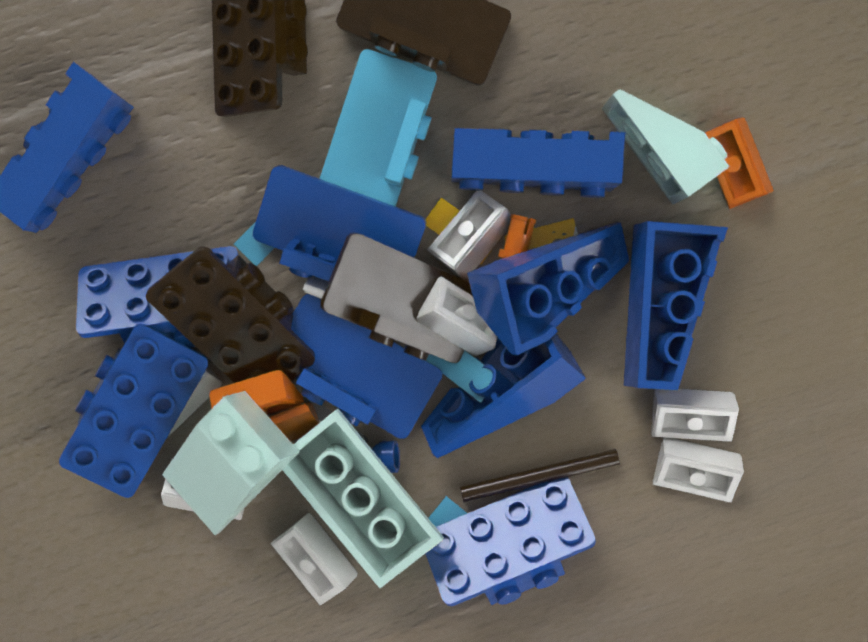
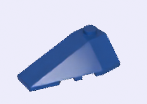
M615 222L497 260L468 272L467 275L477 313L512 355H519L549 341L558 332L556 327L568 315L574 316L582 308L580 303L594 290H600L630 260L621 222Z
M557 333L549 341L519 355H512L497 337L494 349L488 351L481 360L475 357L484 364L482 368H488L492 371V381L486 388L480 390L475 388L473 381L469 383L470 389L475 394L485 397L480 403L461 387L451 388L423 422L421 428L432 454L439 458L553 404L584 381L586 377L571 351Z

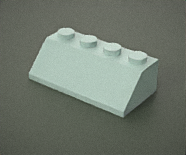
M338 408L293 444L300 453L283 469V472L379 588L391 581L444 539L438 529Z

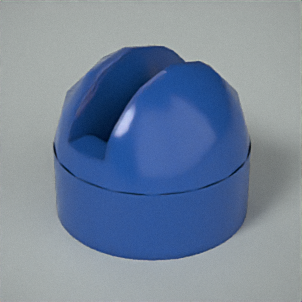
M382 441L372 448L373 452L391 473H398L400 468V452L397 441Z

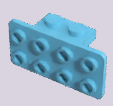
M370 49L363 50L360 53L320 179L396 207L405 178L412 180L419 156L413 154L417 140H425L432 117L426 116V112L436 85V73L424 70L413 63Z

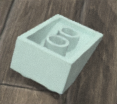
M621 89L612 94L602 107V110L619 132H625V141L672 205L691 196L730 167L725 161L727 153L717 139L714 137L709 139L705 132Z
M243 391L224 396L192 430L162 475L211 532L217 535L300 452L248 393Z

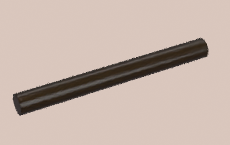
M613 449L461 486L460 490L463 502H468L620 465L617 450Z

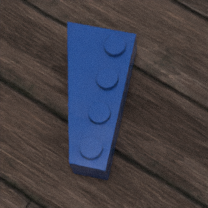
M72 62L65 73L72 79L65 91L62 93L54 91L46 103V106L50 109L49 116L45 122L32 126L26 134L23 146L27 150L24 155L18 154L13 156L0 175V212L25 231L37 233L39 230L46 229L57 216L55 209L64 197L69 198L78 190L82 183L80 177L89 165H96L102 159L107 149L105 144L114 133H121L131 120L129 113L134 107L75 62Z
M455 128L451 182H458L459 189L481 191L484 184L500 185L499 191L506 193H524V187H540V194L560 196L564 195L565 189L581 190V197L604 198L605 192H611L622 184L625 132H610L609 140H594L595 136L590 135L589 131H572V133L562 134L561 139H553V133L546 130L520 132V137H512V131L508 129Z
M653 221L633 225L623 386L678 390L693 343L692 334L697 318L701 317L705 304L703 298L709 278L714 275L718 262L715 260L720 243L724 242L728 227Z

